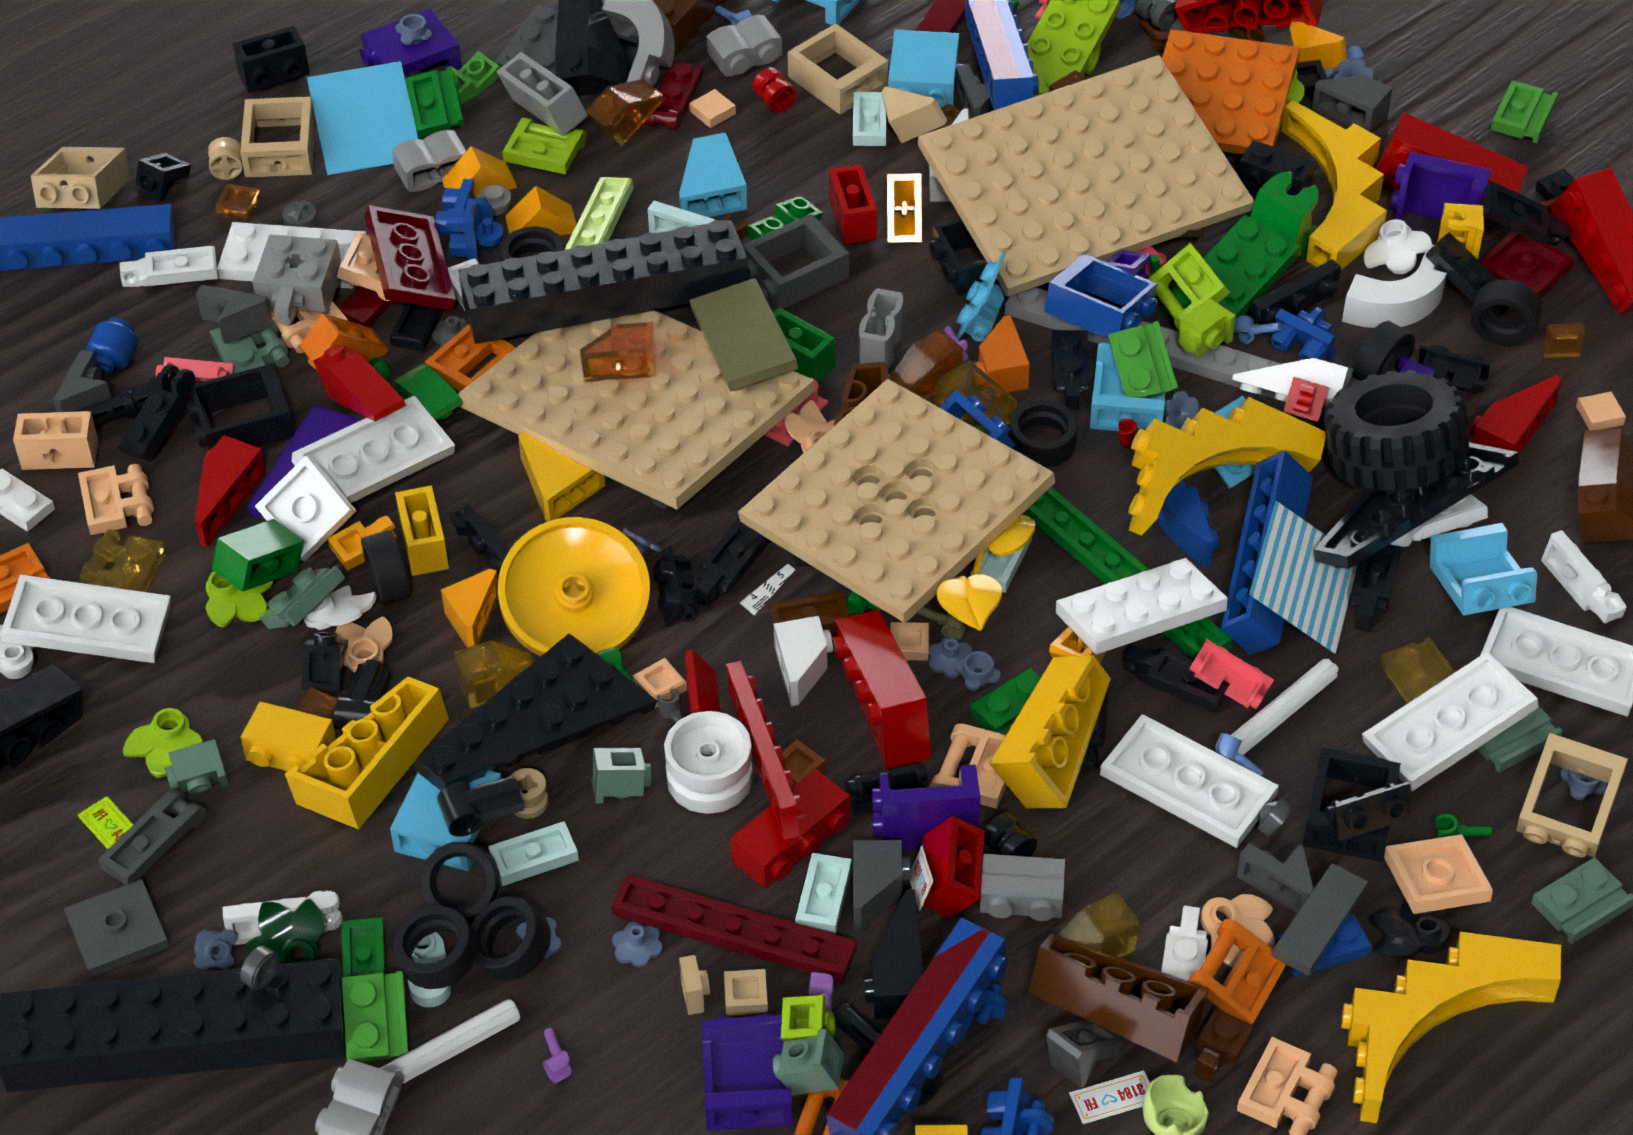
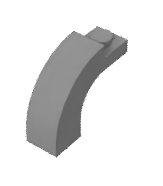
M605 0L602 10L613 21L637 28L639 47L627 83L636 92L649 95L652 86L657 83L659 65L671 68L673 63L675 42L669 20L653 0Z

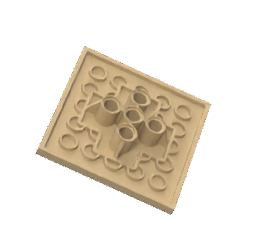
M887 379L740 509L738 514L740 522L903 623H906L937 594V589L941 583L953 579L1040 498L1055 483V476L1051 470Z

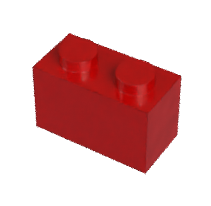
M862 164L829 169V201L844 245L877 240V207Z
M952 815L923 835L922 847L933 883L922 906L945 917L952 918L980 899L984 830Z

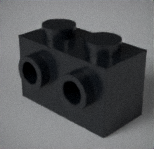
M295 25L232 43L238 74L248 93L310 75L305 44Z
M1253 140L1240 159L1238 177L1249 194L1257 197L1258 191L1273 176L1282 172H1291L1292 187L1288 190L1287 194L1294 196L1299 194L1302 189L1312 186L1316 161Z

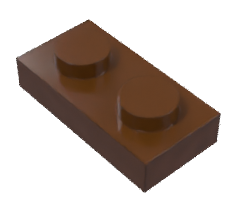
M843 592L769 603V616L773 632L775 623L819 616L822 629H829L830 633L836 632L835 620L850 617Z

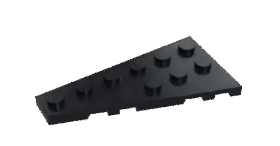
M569 633L415 759L413 769L441 791L453 783H469L485 777L487 771L499 766L506 765L510 767L521 762L522 757L535 752L541 755L591 735L592 730L609 723L615 726L625 722L627 716L641 711L642 714L653 711L657 700Z

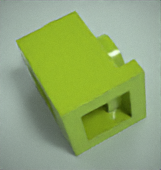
M1208 298L1180 319L1178 344L1198 358L1210 349H1216L1222 341L1229 344L1233 341L1236 315L1211 298Z
M824 995L783 998L781 1039L789 1041L818 1036L820 1029H827L831 1036L834 1037L836 1030L835 1018L833 1013L825 1006L826 997Z

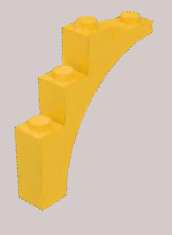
M1292 100L1286 105L1281 131L1298 142L1316 159L1327 176L1333 194V206L1322 224L1309 236L1306 261L1318 267L1333 259L1341 266L1342 270L1364 252L1371 243L1378 240L1380 227L1386 220L1387 210L1376 204L1380 199L1384 174L1373 168L1377 164L1381 138L1355 123L1348 129H1344Z
M1248 397L1240 408L1234 407L1228 419L1205 408H1201L1193 419L1187 418L1181 430L1154 418L1145 430H1138L1131 449L1135 450L1132 466L1141 469L1137 478V484L1141 487L1129 507L1128 513L1133 515L1129 530L1142 536L1157 520L1165 498L1171 489L1182 480L1203 470L1224 465H1257V463L1282 451H1287L1306 471L1310 472L1321 460L1326 432L1251 397Z
M1460 932L1456 948L1449 947L1446 964L1408 959L1404 976H1396L1394 993L1355 988L1352 1003H1344L1341 1028L1349 1029L1347 1046L1357 1047L1356 1067H1363V1077H1356L1353 1103L1361 1104L1360 1121L1377 1123L1384 1089L1393 1069L1410 1046L1433 1027L1460 1013L1491 1004L1517 1001L1554 1003L1561 980V945Z

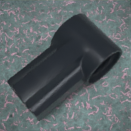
M369 659L362 664H358L347 694L340 695L336 702L333 715L335 729L342 730L352 720L363 719L371 712L370 706L386 693L391 680L389 668L383 666L380 661Z
M513 776L473 788L467 783H453L443 788L437 796V801L449 833L456 837H464L475 833L485 821L524 811L520 788L516 778Z

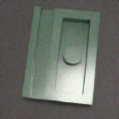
M334 566L331 570L328 567L315 570L307 568L295 576L293 579L294 585L287 592L283 591L277 594L268 602L269 609L259 618L268 629L287 627L289 624L295 626L345 579V576L337 566Z
M1539 705L1538 709L1477 748L1487 761L1491 760L1496 765L1495 770L1498 773L1542 751L1549 733L1562 737L1563 731L1561 728L1556 729L1551 724L1552 719Z
M1594 857L1535 893L1531 904L1558 932L1562 930L1568 936L1567 941L1573 944L1633 906V894L1630 893L1628 895L1622 889L1623 884Z

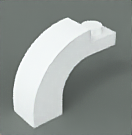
M1428 244L1425 254L1434 246L1433 244ZM1424 254L1418 270L1410 277L1402 280L1381 281L1356 274L1346 296L1342 322L1372 329L1387 320L1400 327L1416 323L1433 312L1440 303L1447 273L1441 272Z

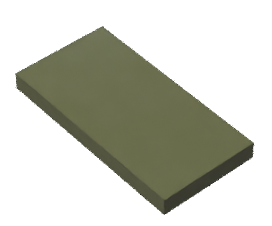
M756 278L689 300L691 310L730 392L798 369L796 358Z

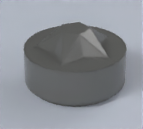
M306 201L292 202L282 212L285 226L314 228L318 222L315 206Z
M1283 798L1265 804L1259 812V825L1256 829L1266 837H1271L1293 810L1292 805Z
M264 945L254 949L246 957L240 972L241 982L254 990L266 987L278 971L280 964L278 953Z

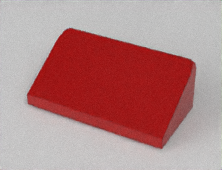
M687 650L685 662L690 713L705 711L721 713L716 672L693 650Z

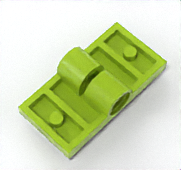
M1050 0L1026 43L1028 46V59L1033 60L1034 74H1037L1039 79V93L1033 94V97L1048 93L1051 84L1074 70L1083 75H1090L1099 60L1100 44L1121 8L1120 0Z

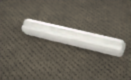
M1327 658L1322 659L1231 734V736L1242 740L1237 753L1244 755L1337 678L1338 666Z
M506 999L379 1069L396 1074L403 1080L402 1084L518 1022L520 1019L519 1010L511 999Z

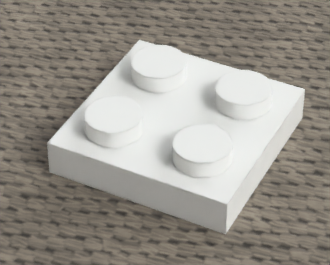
M305 456L255 505L267 521L275 519L304 540L301 561H306L328 537L332 536L356 512V509L311 456Z

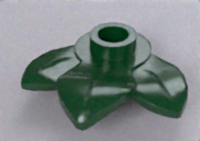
M307 899L292 912L290 908L280 903L263 902L258 914L261 935L254 937L245 944L247 953L250 954L257 947L264 945L278 953L280 964L317 961L319 951L316 942L323 933L324 924L320 909L311 899ZM294 947H302L306 954L301 959H294L290 956V951Z

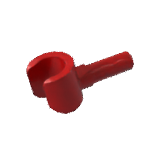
M1122 419L1118 423V439L1123 447L1131 448L1134 437L1138 432L1137 423L1132 419Z

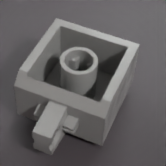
M269 235L252 283L255 295L267 296L269 307L274 308L277 314V323L291 324L297 310L329 312L340 280L336 278L341 264L338 240Z

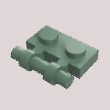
M272 321L268 328L226 344L223 343L220 328L210 331L211 340L221 361L224 363H234L233 374L273 362L278 367H285L289 364L288 348L284 340L278 338V329L274 321ZM266 343L265 347L257 349L256 344Z

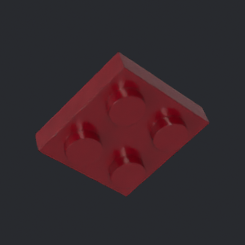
M1513 230L1479 261L1498 280H1512L1527 285L1537 293L1540 299L1572 269L1575 258L1547 243L1536 241Z

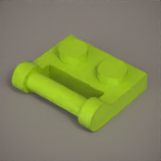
M523 117L502 151L503 161L566 175L578 151L582 150L585 146L586 131L575 128L573 131H568L562 136L550 126L534 123L533 119Z
M1191 243L1148 279L1157 283L1155 296L1159 298L1175 319L1174 325L1178 330L1180 328V319L1206 299L1211 298L1219 303L1231 293ZM1173 279L1192 302L1185 309L1168 288L1169 283Z

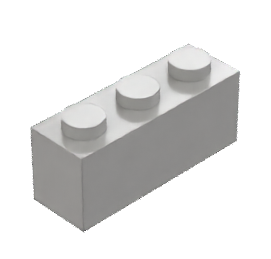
M522 52L496 71L513 101L562 136L568 131L573 130L578 123L588 116L572 86Z

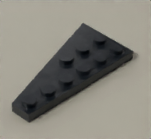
M1469 442V453L1461 467L1455 470L1453 475L1446 480L1440 479L1434 486L1429 488L1426 486L1419 487L1418 491L1408 493L1407 490L1397 491V494H1386L1385 491L1380 490L1377 493L1365 491L1314 548L1315 562L1332 565L1337 568L1350 569L1519 465L1518 452Z

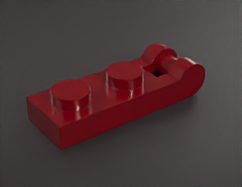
M673 61L651 105H648L644 115L645 125L656 126L658 123L666 125L667 129H679L690 102L703 78V66Z

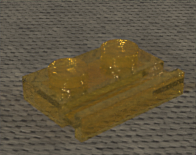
M1430 637L1424 638V642L1416 645L1413 642L1383 653L1379 665L1407 704L1455 673Z

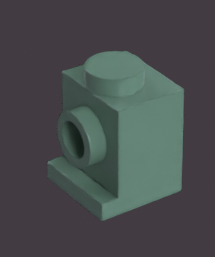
M215 739L169 752L172 766L165 767V772L171 790L179 788L181 793L188 791L190 794H196L210 789L212 784L220 782L221 789L229 787Z
M594 748L591 782L595 803H603L604 797L628 798L630 796H643L644 787H650L651 765L650 763H644L641 748Z
M820 1029L818 1036L784 1041L782 1054H777L773 1058V1070L776 1078L781 1080L787 1089L791 1088L792 1096L838 1089L844 1053L827 1029Z

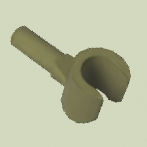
M924 606L918 611L919 615L943 625L941 633L945 638L950 637L957 641L962 638L966 628L962 624L963 622L951 614L938 613Z

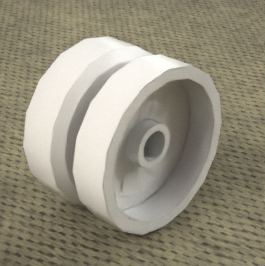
M715 711L697 712L678 720L668 731L664 743L668 790L678 804L690 811L711 814L724 812L739 805L749 794L753 782L752 746L749 732L739 720L728 714Z

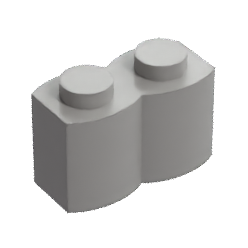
M764 15L748 17L740 21L736 26L720 27L706 36L708 54L726 77L742 74L753 66L772 63L782 56V38Z
M453 130L433 133L424 140H408L392 149L394 168L406 189L410 192L423 191L439 182H443L442 179L466 152L465 147Z
M877 288L870 295L867 303V314L859 325V364L887 361L888 368L891 366L895 355V345L899 342L903 332V295L901 292Z
M348 1059L344 1067H339L334 1074L331 1084V1090L334 1092L333 1100L328 1108H323L319 1113L315 1124V1131L318 1135H384L387 1121L398 1100L403 1080L394 1073Z

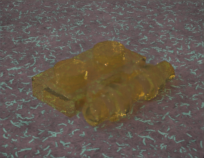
M108 529L103 538H99L93 547L94 555L90 562L83 565L79 573L81 578L79 583L146 592L167 552L165 543L129 535L124 546L116 545L120 535L115 530ZM107 561L115 562L111 571L103 569Z

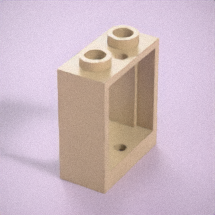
M835 23L788 51V77L841 115L853 107L854 92H879L885 86H888V60ZM834 53H837L856 67V69L838 80L816 65Z
M311 96L245 99L240 149L245 178L312 175L315 116ZM301 125L300 141L254 143L255 127Z
M62 147L31 175L36 208L100 209L130 180L125 148ZM88 156H91L94 162H90Z
M1549 733L1520 813L1516 831L1523 833L1526 839L1534 843L1545 844L1549 842L1561 846L1566 853L1572 856L1585 857L1588 855L1594 858L1628 759ZM1550 764L1608 783L1592 832L1533 813Z

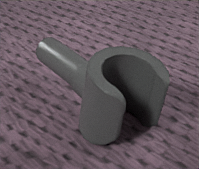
M672 688L670 689L671 701H663L659 694L656 698L660 716L664 719H672L676 724L678 720L683 718L680 694L676 689Z

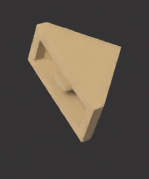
M887 86L882 90L888 121L901 143L939 128L947 122V118L935 98Z

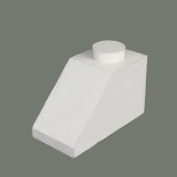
M819 616L774 624V647L791 706L799 705L828 669L827 653L833 652V643L829 629H822Z

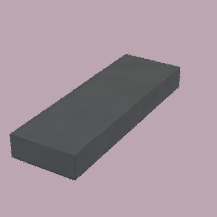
M1331 863L1274 947L1272 957L1310 976L1366 892L1369 881Z

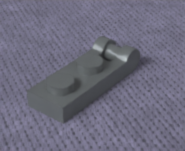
M172 789L168 791L98 859L100 869L125 885L138 881L191 828L194 829L201 825L206 817V809L196 802L188 803L186 797L177 790Z

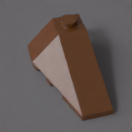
M1622 428L1584 431L1578 482V519L1583 543L1633 540V451Z

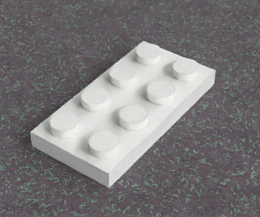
M232 222L217 267L218 277L225 280L253 281L270 234L338 240L342 262L357 231ZM340 279L337 288L354 289V285Z
M414 395L404 400L406 406L376 422L365 418L293 452L292 463L296 466L305 456L313 457L347 500L353 503L454 454L455 444Z
M1187 558L1057 600L1056 614L1097 655L1226 611L1228 598Z
M20 575L1 630L2 642L155 663L171 607V596Z
M1513 607L1499 609L1481 655L1488 651L1520 682L1627 717L1629 716L1633 704L1632 645Z
M1487 651L1362 733L1363 742L1377 757L1401 763L1398 778L1403 783L1409 782L1410 790L1414 791L1538 709V698Z
M1143 714L1102 763L1100 769L1101 776L1235 848L1239 847L1257 823L1259 812L1263 806L1275 799L1279 785Z

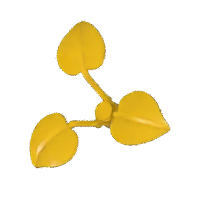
M1020 515L976 557L972 576L968 578L965 576L955 577L939 585L937 600L947 613L979 631L983 629L987 619L1002 599L1000 583L990 576L980 574L984 553L989 549L997 556H1006L1022 549L1035 532L1034 519Z

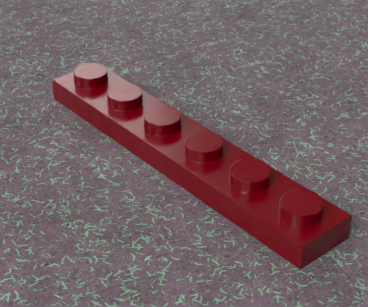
M626 874L611 905L612 915L807 973H828L833 977V980L844 983L857 951V941L629 874Z

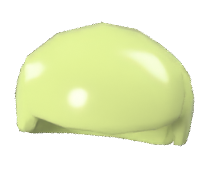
M1161 1075L1150 1082L1143 1101L1142 1110L1146 1126L1155 1135H1200L1203 1133L1209 1112L1203 1101L1201 1091H1190L1185 1085L1184 1077L1180 1075Z

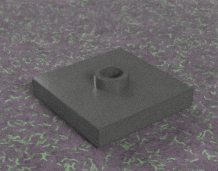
M142 879L64 908L90 978L169 948L167 938Z

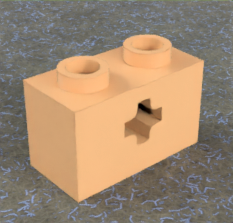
M91 411L22 413L17 415L13 442L22 470L95 467L98 437Z

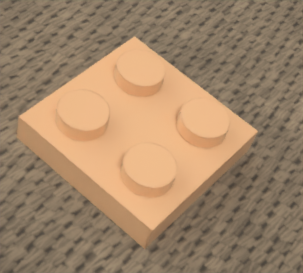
M1462 834L1386 846L1384 859L1413 914L1491 902L1493 889Z

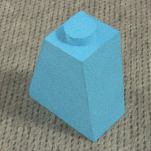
M726 132L693 139L679 192L680 209L706 217L747 210V185Z

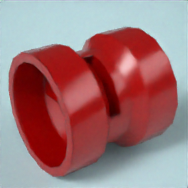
M774 67L762 70L753 81L754 92L759 98L764 100L766 106L774 113L786 111L796 100L797 91L790 82L785 80L783 74Z

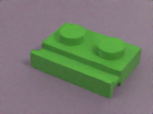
M1512 80L1492 120L1491 130L1520 139L1527 136L1533 138L1532 142L1537 143L1554 109L1558 93L1553 92L1552 95L1545 94L1542 88Z
M1158 321L1149 325H1140L1108 334V341L1124 396L1150 399L1178 390Z
M396 971V973L392 974L377 973L341 977L347 1060L352 1059L358 1062L385 1060L408 1053L409 1040L403 971Z

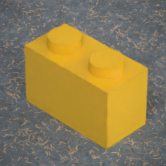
M432 485L395 492L400 525L412 576L449 569L445 539Z
M261 701L241 735L246 761L260 767L269 766L284 771L290 770L295 765L301 768L312 759L311 752L321 744L329 746L336 740L332 719Z

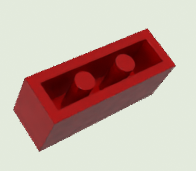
M817 769L794 786V793H792V795H800L804 810V818L798 819V837L783 839L770 805L730 838L731 862L764 889L768 888L776 880L784 879L791 872L795 864L805 856L810 857L812 853L819 849L824 840L833 833L841 832L850 820V795Z

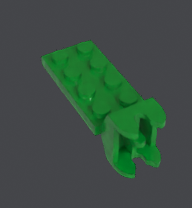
M1282 172L1269 179L1257 193L1251 216L1249 217L1244 214L1204 257L1205 261L1231 292L1218 304L1236 315V318L1244 316L1251 308L1252 301L1260 298L1298 256L1302 259L1307 256L1309 236L1318 228L1315 224L1312 225V210L1317 205L1319 190L1314 185L1302 189L1297 195L1287 194L1288 190L1292 187L1291 172ZM1179 285L1172 291L1184 309L1192 303ZM1161 303V313L1175 320L1163 303Z

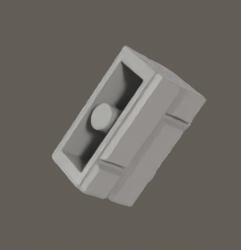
M983 854L980 913H989L995 918L1023 915L1030 916L1037 921L1062 918L1065 859Z

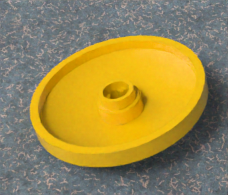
M559 518L531 529L509 550L499 573V606L502 617L512 635L524 647L539 656L546 653L569 633L596 654L598 651L612 647L619 650L637 633L647 614L650 599L649 573L638 548L626 535L616 528L590 518Z

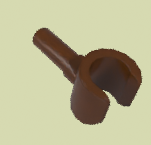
M1147 20L1142 21L1141 27L1150 35L1153 50H1165L1170 30L1158 31Z
M1240 27L1229 28V31L1240 37V39L1265 41L1266 36L1261 29L1244 31Z

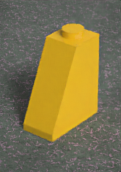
M524 431L518 435L521 460L547 522L560 518L605 486V476L573 461Z

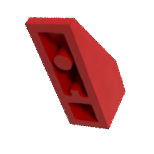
M335 345L326 349L323 356L313 360L327 398L375 422L406 406L404 399L356 350L345 345Z
M1555 375L1491 404L1483 417L1477 415L1471 425L1469 435L1473 436L1472 443L1516 451L1519 456L1557 403L1563 378Z
M223 435L219 442L208 450L203 463L195 517L198 536L202 546H209L266 474L261 448Z

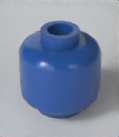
M109 318L107 321H101L95 326L86 346V351L94 352L97 366L101 371L112 373L114 369L121 370L129 366L139 341L132 325L118 318Z

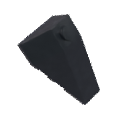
M559 0L555 46L556 76L572 86L577 96L629 89V84L627 83L628 60L609 16L602 10V0Z

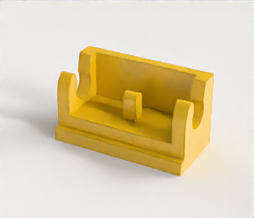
M1444 203L1437 242L1450 232L1478 259L1484 232L1483 206Z

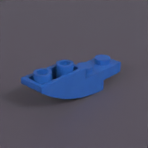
M1182 480L1166 496L1156 521L1169 538L1189 557L1204 567L1211 566L1213 550L1218 549V536L1216 529L1210 528L1208 524L1209 510L1207 502L1200 500L1196 486L1185 488V482Z

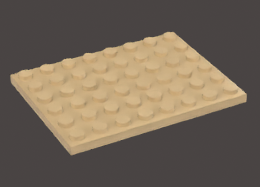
M1160 55L918 136V147L987 263L990 260L995 263L1003 251L1006 252L996 279L1007 297L1050 282L1083 254L1106 262L1119 251L1136 252L1181 236L1188 230L1201 229L1253 210L1255 202Z
M652 310L536 332L460 391L458 395L464 403L459 407L518 435L524 431L573 461L672 508L679 509L815 392L813 379L791 371L730 392L702 331Z

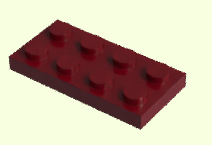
M368 205L365 220L385 300H391L399 304L421 305L430 309L452 310L456 298L434 217Z

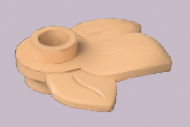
M813 400L807 402L799 410L798 415L790 412L784 417L786 430L793 439L801 444L803 453L832 429L835 421L834 419L827 423Z
M383 616L373 621L366 629L351 622L338 625L335 631L337 639L348 640V648L343 653V666H347L354 673L358 664L366 662L367 659L380 661L383 664V651L393 640L391 625Z
M1241 894L1231 901L1226 898L1216 897L1208 900L1202 907L1200 921L1204 931H1207V934L1211 936V949L1218 938L1217 930L1222 923L1216 916V911L1222 912L1227 919L1240 923L1272 949L1275 947L1273 932L1268 924L1264 922L1271 914L1273 907L1264 899L1250 894ZM1233 945L1223 963L1233 968L1242 950Z

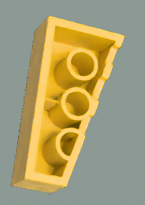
M1094 655L1053 657L989 763L1026 809L1067 808L1111 679Z
M411 677L405 678L370 706L371 712L367 716L357 721L352 720L342 728L343 735L329 746L321 744L311 752L312 759L301 768L295 765L285 773V777L295 803L359 830L415 762V759L420 756L449 720L439 688Z

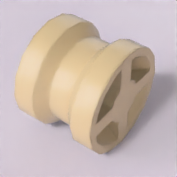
M221 137L210 143L208 146L209 170L214 177L229 180L241 173L243 165L239 142L230 137Z
M522 768L515 771L509 777L513 776L518 782L524 811L514 814L524 819L540 816L548 806V794L546 792V779L544 775L532 768Z

